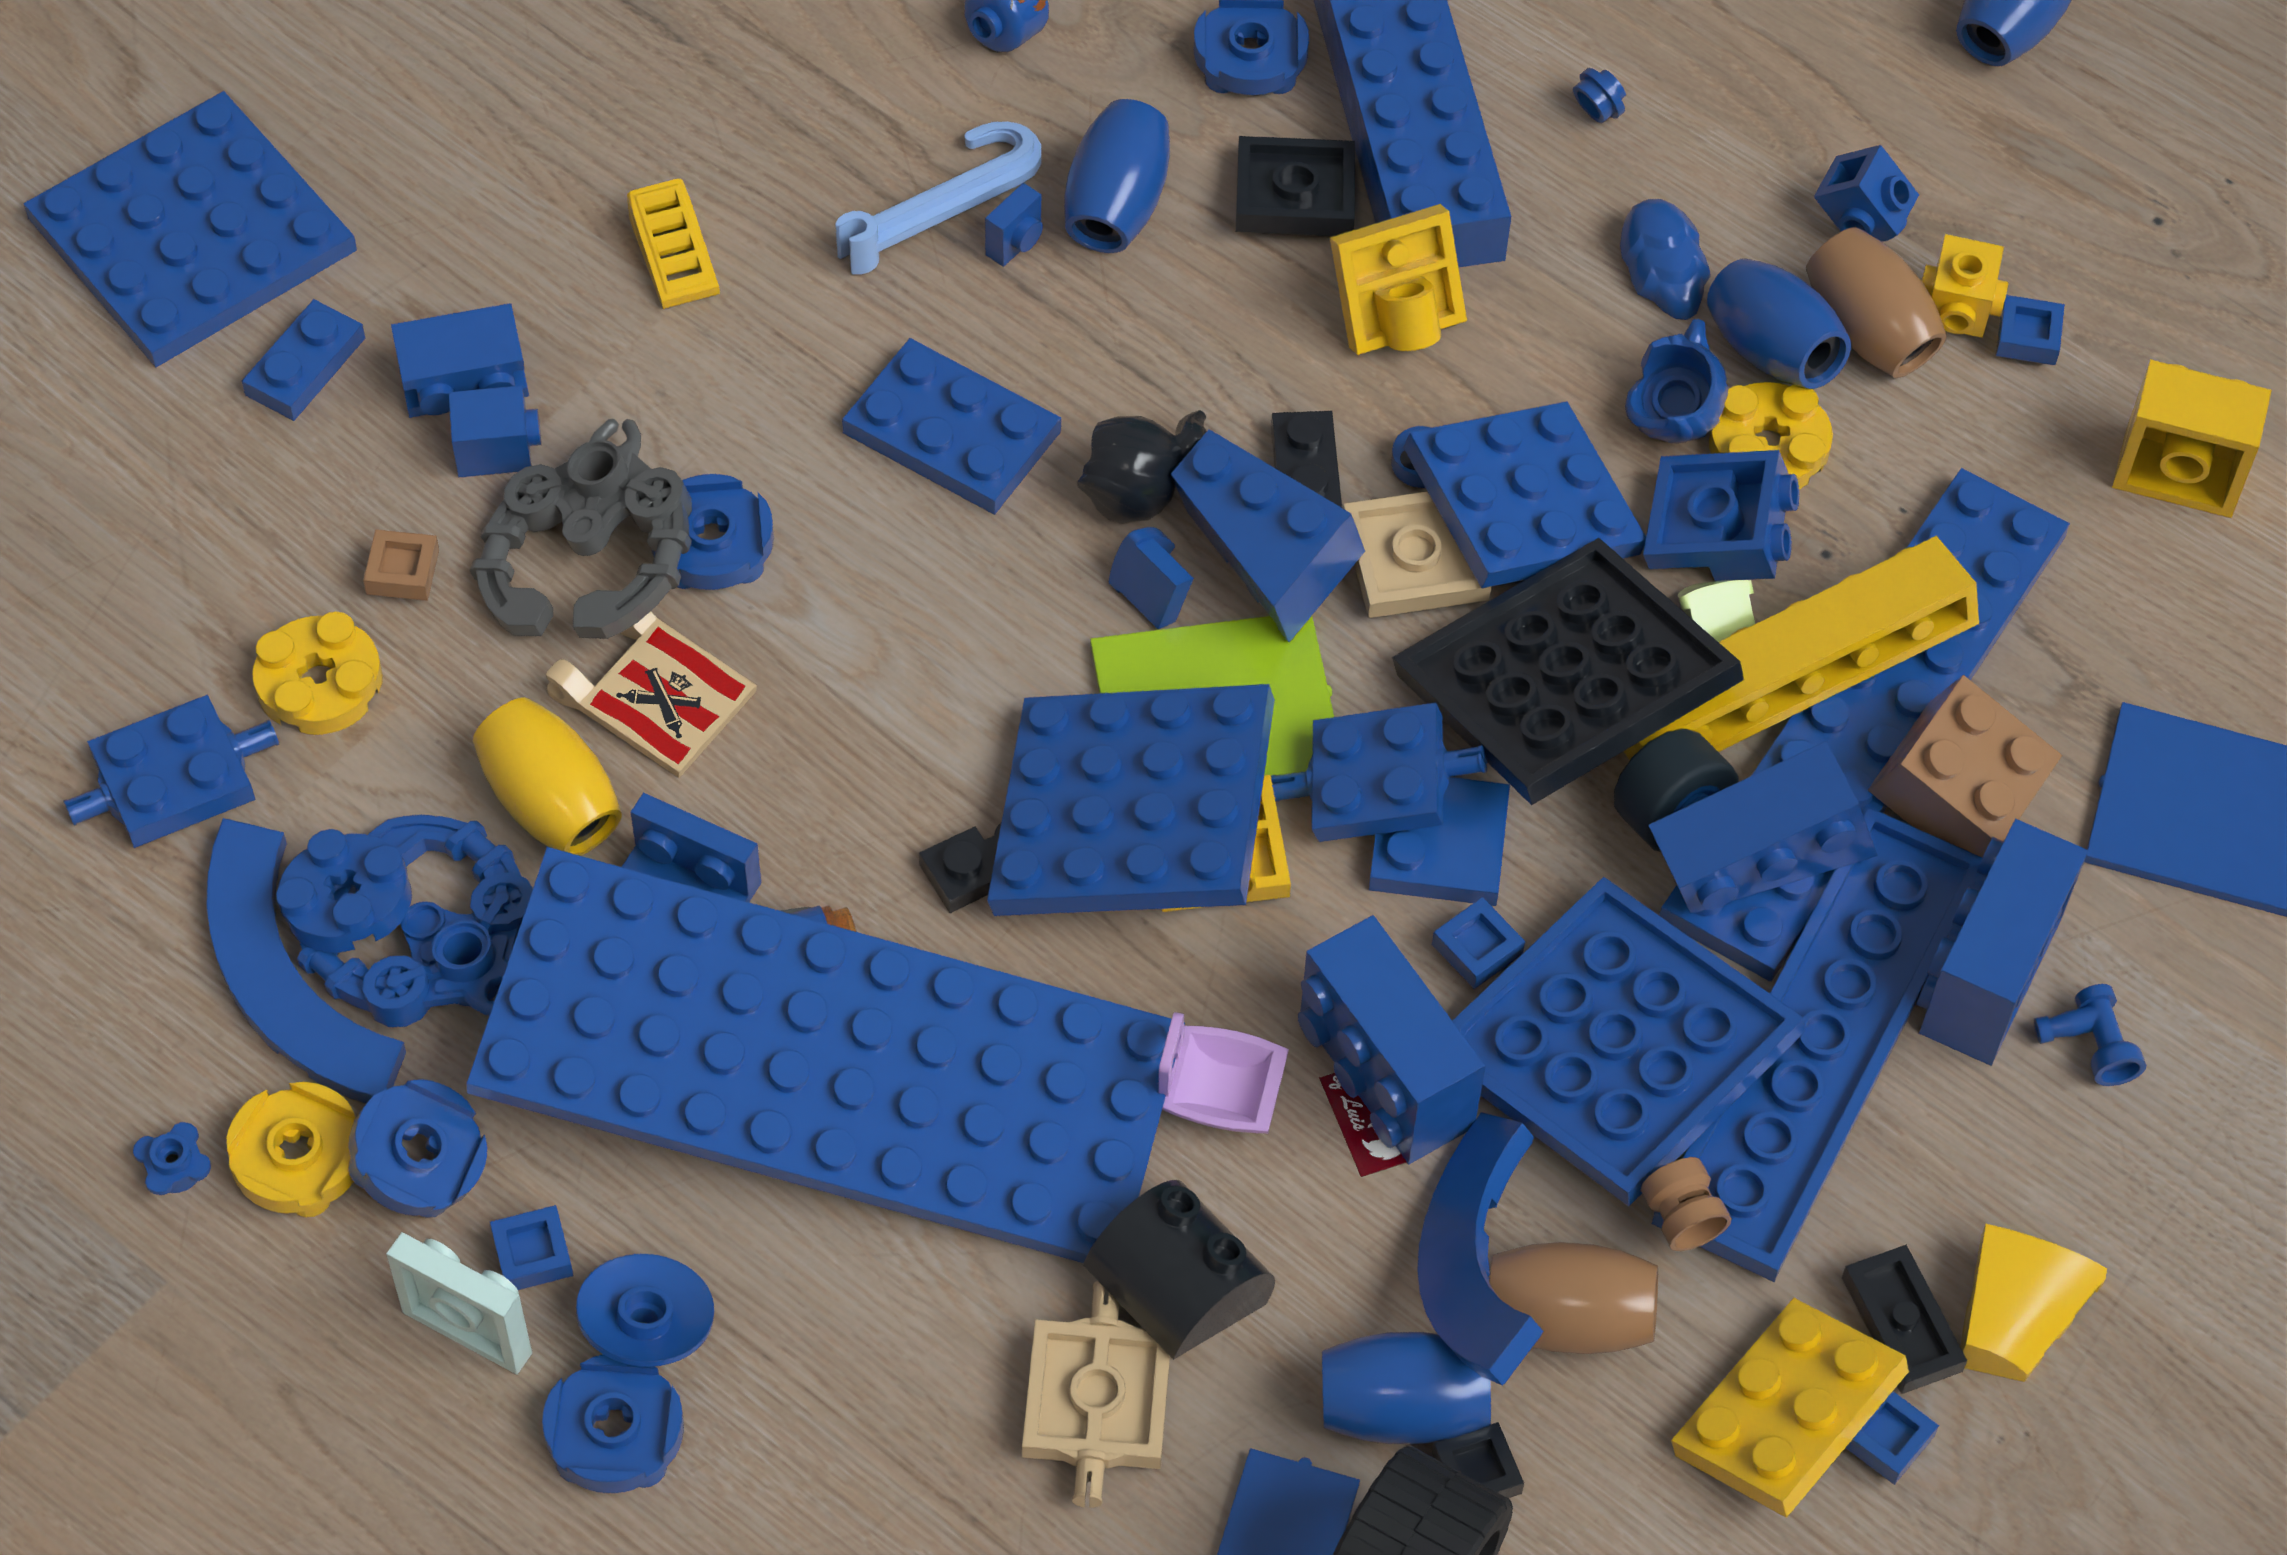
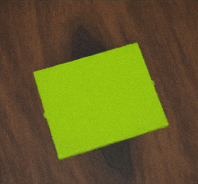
M1271 616L1090 638L1099 693L1269 684L1275 701L1264 775L1277 776L1307 771L1308 764L1313 755V720L1334 717L1330 699L1333 691L1331 686L1327 685L1312 616L1290 642L1279 631Z

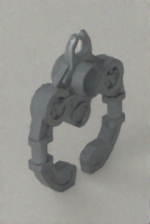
M608 419L594 432L589 442L584 443L572 453L568 462L555 469L542 464L525 467L514 474L504 488V500L494 512L489 523L483 528L481 538L485 543L480 559H475L472 562L470 573L478 581L479 590L493 617L512 635L542 636L553 617V606L545 595L534 588L511 587L510 582L515 571L511 564L506 561L509 549H520L523 546L526 537L525 533L528 530L532 532L549 530L563 522L562 531L571 549L581 556H590L600 552L607 545L612 532L626 517L631 516L640 530L648 533L647 543L651 550L656 551L652 564H641L636 577L622 591L596 590L579 597L574 604L573 628L579 638L608 639L625 631L652 611L670 589H675L679 586L681 575L677 567L680 556L689 551L692 542L689 537L688 516L692 511V498L675 471L663 467L651 469L638 457L641 448V433L634 420L626 419L623 421L622 430L627 440L620 446L607 441L619 428V424L615 419Z

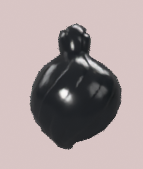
M1198 410L1183 417L1177 424L1175 435L1155 421L1142 416H1117L1098 422L1092 434L1091 458L1084 465L1083 474L1077 481L1078 488L1091 499L1097 511L1109 521L1124 524L1150 520L1161 513L1172 500L1176 485L1171 473L1207 432L1204 427L1205 413Z

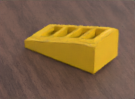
M678 178L630 191L627 194L629 220L662 308L665 309L720 294L719 284L684 181ZM682 227V230L653 237V234ZM690 249V251L686 253L670 256L663 259L660 258V256ZM697 268L699 272L670 281L667 279V275Z

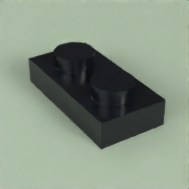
M1332 411L1272 413L1271 434L1275 468L1342 508Z
M1907 1244L1845 1266L1842 1280L1872 1338L1906 1355L1909 1372L1897 1385L1901 1394L1963 1372L1967 1359Z

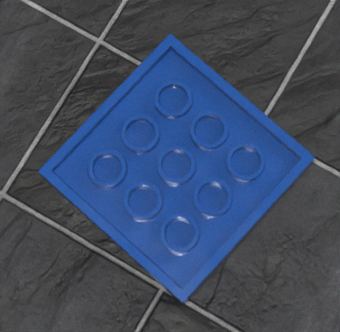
M225 91L23 203L31 223L155 367L162 365L357 251L355 237Z
M1258 684L1024 698L987 899L993 915L1007 916L1246 905L1275 701L1270 685Z
M1605 877L1599 880L1452 1020L1486 1065L1480 1096L1512 1120L1522 1122L1532 1135L1627 1206H1630L1642 1194V1184L1652 1173L1674 1162L1805 1032L1804 1017Z

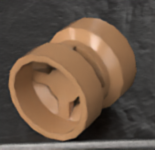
M1689 1157L1671 1162L1652 1173L1643 1182L1641 1192L1652 1211L1660 1212L1664 1220L1661 1231L1673 1251L1681 1252L1702 1246L1722 1234L1731 1224L1732 1218L1723 1201L1718 1197L1712 1196L1708 1189L1711 1178L1699 1158Z

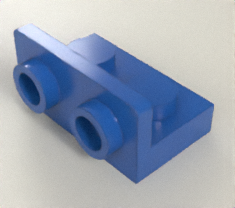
M643 792L630 812L635 847L622 867L750 902L762 883L758 843Z

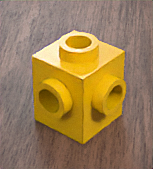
M1945 234L1937 266L1926 264L1922 277L1923 284L1935 302L1945 331L1953 334H1966L1983 338L1989 315L2001 316L2008 288L2007 281L1998 280L2004 246Z

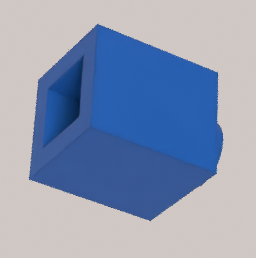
M522 385L449 392L451 437L458 478L519 472L523 468L531 466L530 446L541 445V431L538 409L526 410Z

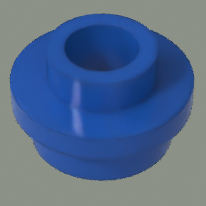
M1587 68L1580 74V82L1573 87V93L1580 106L1592 119L1603 123L1609 117L1617 119L1625 112L1622 99L1626 96V93L1621 83L1612 73L1607 70H1602L1599 73L1593 68Z

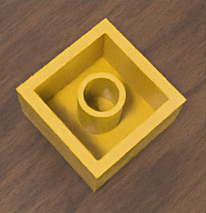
M2150 359L2125 431L2112 488L2232 518L2260 446L2272 390L2251 385L2242 380L2227 379L2191 370L2182 365L2167 364Z

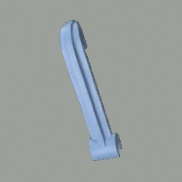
M1008 121L991 122L967 131L965 133V146L969 149H975L995 142H1006L1014 145V148L999 157L874 216L863 211H851L843 214L835 223L837 257L842 259L850 255L851 274L868 273L878 265L880 251L1026 182L1037 173L1041 166V143L1036 134L1022 124Z

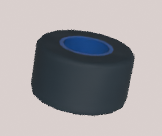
M1688 729L1669 731L1649 741L1630 759L1622 770L1614 789V807L1620 816L1654 851L1661 852L1649 824L1738 783L1739 776L1732 765L1700 733Z

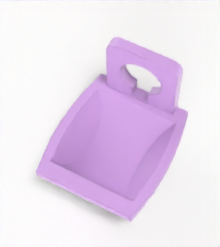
M1174 1012L1159 1067V1093L1166 1095L1162 1110L1213 1128L1235 1132L1268 1134L1289 1049L1260 1037L1238 1031L1204 1026H1184V1014Z

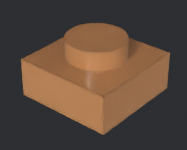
M375 529L363 579L366 595L428 601L439 554L437 536Z

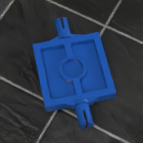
M207 694L87 741L99 770L98 783L100 787L74 798L63 800L74 826L77 823L110 811L112 816L124 825L134 848L256 800L251 783L245 773L244 757L275 745L278 746L279 741L270 720L234 734L229 727L220 721Z
M1429 703L1313 720V755L1308 764L1307 771L1277 776L1271 775L1275 802L1310 796L1312 800V831L1317 840L1323 842L1443 825V796L1448 787L1450 776L1479 772L1486 773L1487 757L1483 745L1447 751L1443 744V716L1437 703Z

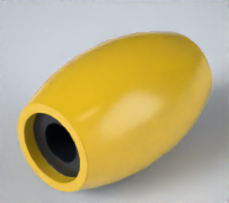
M521 697L503 704L479 725L474 733L473 743L483 773L498 800L514 820L536 840L547 847L582 856L600 845L617 828L622 818V812L607 773L597 756L580 735L559 716L531 699Z

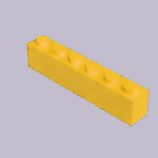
M1937 535L1914 547L1905 548L1895 556L1859 574H1852L1840 583L1808 599L1794 602L1785 610L1750 627L1741 628L1730 637L1720 641L1719 643L1741 661L1744 680L1623 752L1630 760L1649 741L1666 732L1679 729H1688L1700 733L1720 752L1978 625L1977 583Z

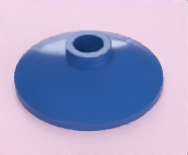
M632 1254L609 1260L589 1274L578 1292L576 1317L579 1328L586 1340L603 1355L628 1365L654 1367L682 1360L695 1352L705 1342L713 1325L714 1302L706 1283L688 1266L660 1255Z

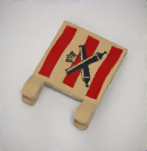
M651 611L638 623L620 633L626 637L636 639V642L595 686L574 665L566 660H558L547 671L546 678L550 681L547 686V692L552 699L562 705L580 710L678 778L683 775L757 691L756 684L659 620Z

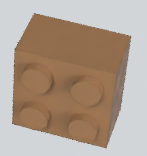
M1962 675L1928 703L1868 791L1911 826L1983 858L1992 837L2002 841L2005 840L2015 818L2020 819L2063 755L1965 675Z

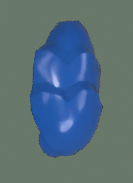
M1647 199L1634 205L1625 218L1620 240L1622 259L1629 268L1631 282L1638 295L1653 301L1663 312L1675 319L1688 320L1697 314L1703 298L1704 286L1711 277L1706 257L1699 246V233L1687 215L1670 202L1663 199Z

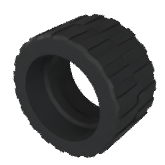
M1406 1446L1395 1453L1374 1480L1352 1516L1333 1555H1498L1512 1518V1502L1509 1498L1415 1447Z

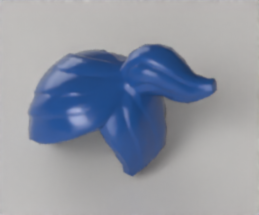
M1692 320L1684 335L1677 334L1653 341L1649 344L1642 358L1641 368L1643 377L1628 391L1625 410L1628 419L1639 428V431L1650 438L1675 444L1686 443L1687 441L1705 437L1708 432L1720 423L1719 418L1722 415L1728 396L1727 377L1719 359L1710 351L1706 338V324L1703 320Z

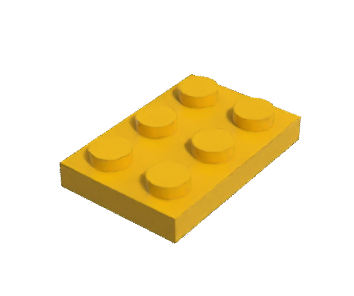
M1793 1298L1673 1437L1671 1442L1675 1456L1787 1518L1908 1374L1906 1355Z

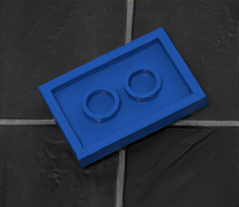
M909 338L843 417L842 426L843 434L995 515L1061 433V417Z

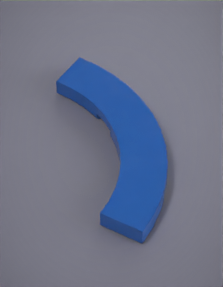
M223 818L213 845L208 871L207 913L210 936L217 961L234 1002L250 1026L277 1054L281 1053L294 1065L306 1071L309 1078L350 1099L367 1104L376 1093L385 1088L388 1090L394 1086L406 1055L404 1042L380 1035L346 1018L323 1001L302 979L283 946L276 923V884L280 863L287 845L284 832Z
M1481 1112L1462 1138L1435 1188L1422 1228L1417 1271L1423 1306L1436 1333L1466 1366L1480 1376L1503 1386L1544 1331L1530 1315L1515 1310L1503 1302L1491 1287L1488 1280L1490 1276L1488 1261L1489 1236L1484 1231L1488 1209L1497 1207L1509 1178L1533 1143L1535 1137L1522 1122Z

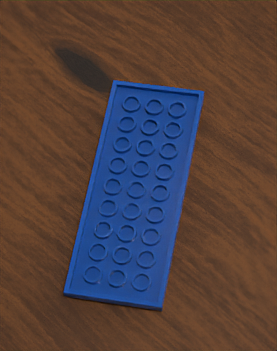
M547 847L466 1084L467 1094L1084 1263L1091 1247L1104 1229L1140 1195L1166 1095L1159 1093V1067L1172 1019Z

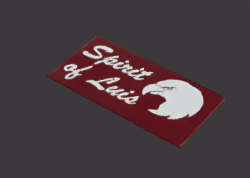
M1335 1073L1319 1077L1361 1177L1407 1163L1396 1146L1388 1148L1378 1138L1370 1120L1371 1112L1359 1095L1354 1098L1350 1097L1340 1085Z

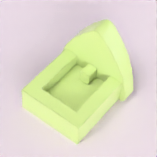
M1722 580L1698 583L1688 586L1678 593L1681 610L1718 642L1730 637L1741 628L1750 627L1755 624L1749 594L1754 593L1751 580Z

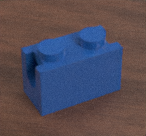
M511 303L391 324L409 418L423 415H442L449 412V392L522 385L524 397L529 396L524 372V361Z

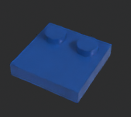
M1450 777L1448 787L1443 796V825L1375 834L1369 890L1466 903H1475L1483 897L1491 906H1496L1499 894L1510 784Z

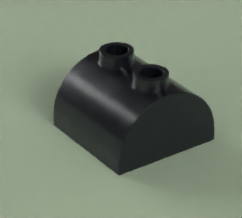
M1180 1180L1163 1182L1129 1204L1100 1234L1083 1263V1266L1173 1360L1265 1306L1275 1287V1277L1198 1199L1196 1194Z

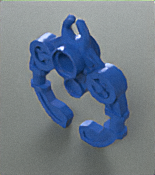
M410 815L387 819L367 835L378 837L398 848L406 867L426 851L446 853L454 861H461L466 856H469L475 862L472 872L474 879L479 884L471 895L470 908L472 913L467 915L457 914L443 909L433 902H419L409 907L406 916L401 922L405 939L411 951V958L408 956H389L374 963L370 969H367L366 965L359 958H351L344 963L337 956L338 953L315 950L300 942L302 950L297 957L299 966L307 974H314L316 972L325 981L326 990L334 999H342L357 1008L371 1012L375 1021L387 1027H406L421 1020L431 1007L450 1004L470 1006L478 1012L490 1016L494 1001L490 1000L497 995L533 890L528 879L521 876L514 862L515 859L512 851L506 845L495 846L488 840L484 826L478 821L466 823L449 817L432 815ZM355 885L341 887L333 893L334 900H339L345 893L356 894L358 890Z

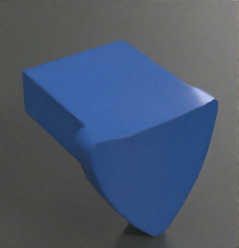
M1145 527L1130 532L1124 538L1114 558L1108 582L1118 593L1121 592L1157 629H1161L1176 622L1194 578L1170 555L1175 548V544L1160 529Z

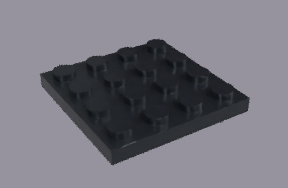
M1600 538L1588 543L1392 657L1397 676L1426 704L1437 703L1443 720L1472 748L1483 745L1487 763L1531 805L1744 680L1740 660Z

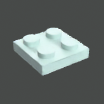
M401 1232L386 1255L402 1312L518 1375L531 1356L532 1349L517 1288L508 1279L494 1271L484 1270L480 1274L461 1264L458 1256L450 1248L436 1240L426 1239L422 1243Z

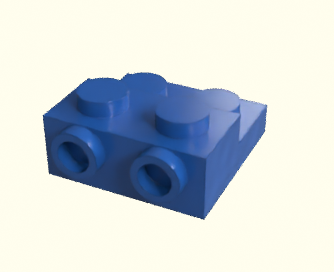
M1780 450L1661 456L1643 552L1649 569L1709 567L1715 581L1775 579L1778 561H1788L1791 556V532L1788 524L1784 523L1786 511H1796L1798 509L1800 497L1798 479L1795 474L1788 473Z

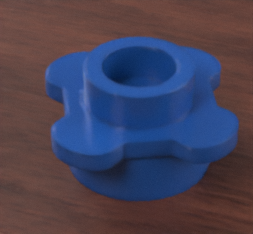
M180 1122L175 1124L170 1132L156 1138L144 1136L134 1145V1157L138 1162L143 1163L148 1175L145 1179V1184L151 1193L156 1195L180 1193L190 1189L209 1174L211 1163L209 1158L201 1154L196 1142L199 1134L194 1125ZM169 1155H178V1159L175 1162L168 1163L166 1161Z

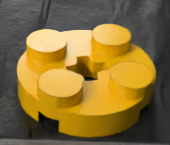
M1760 382L1746 386L1737 385L1728 389L1725 407L1719 418L1720 423L1709 433L1710 454L1780 450L1788 473L1796 475L1799 489L1809 484L1812 475L1816 474L1819 470H1823L1828 461L1833 439L1832 426L1828 415L1818 404L1819 398L1813 389L1774 382ZM1768 430L1777 432L1782 437H1780L1779 445L1772 446L1768 445L1766 437L1756 436L1755 434Z
M335 611L323 616H310L294 620L276 631L264 634L256 645L257 657L253 665L252 675L258 701L271 720L280 725V719L287 724L296 725L299 727L300 733L323 735L343 730L355 724L369 710L367 703L374 696L376 689L379 694L383 675L377 648L370 636L355 626L352 618L345 613ZM326 666L331 668L326 671L327 680L322 683L315 684L311 677L302 678L303 674L313 667Z
M312 1082L289 1083L290 1090H281L272 1095H269L268 1090H265L249 1099L236 1113L226 1137L229 1167L237 1186L256 1205L278 1213H296L306 1218L315 1217L323 1213L329 1207L330 1202L343 1195L354 1182L350 1177L348 1169L351 1160L348 1146L351 1128L356 1117L348 1101L336 1091ZM301 1136L309 1138L307 1142L309 1152L301 1158L286 1159L284 1150L279 1147L284 1141L295 1143Z

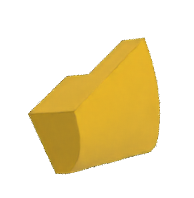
M1985 1224L1981 1234L1972 1294L1966 1307L1960 1348L1967 1359L1965 1369L2025 1382L2042 1361L2044 1353L2052 1343L2061 1338L2087 1300L2103 1286L2107 1268L2079 1253L2046 1240L2014 1230Z

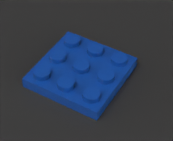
M1568 401L1413 431L1408 435L1403 448L1481 589L1528 579L1597 538H1600L1622 558L1640 555L1645 546L1646 536Z

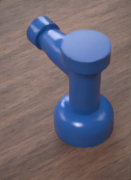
M2108 984L2092 985L2078 992L2075 996L2078 1009L2065 1011L2051 1018L2048 1016L2034 1018V1028L2040 1044L2054 1041V1038L2073 1037L2093 1032L2098 1050L2092 1056L2090 1065L2094 1079L2099 1085H2121L2136 1079L2146 1070V1062L2141 1049L2136 1044L2123 1040L2113 1011L2117 999L2112 986Z

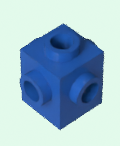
M1877 145L1836 156L1814 198L1840 232L1851 227H1857L1883 242L1898 236L1905 228L1907 217L1919 194L1882 145Z

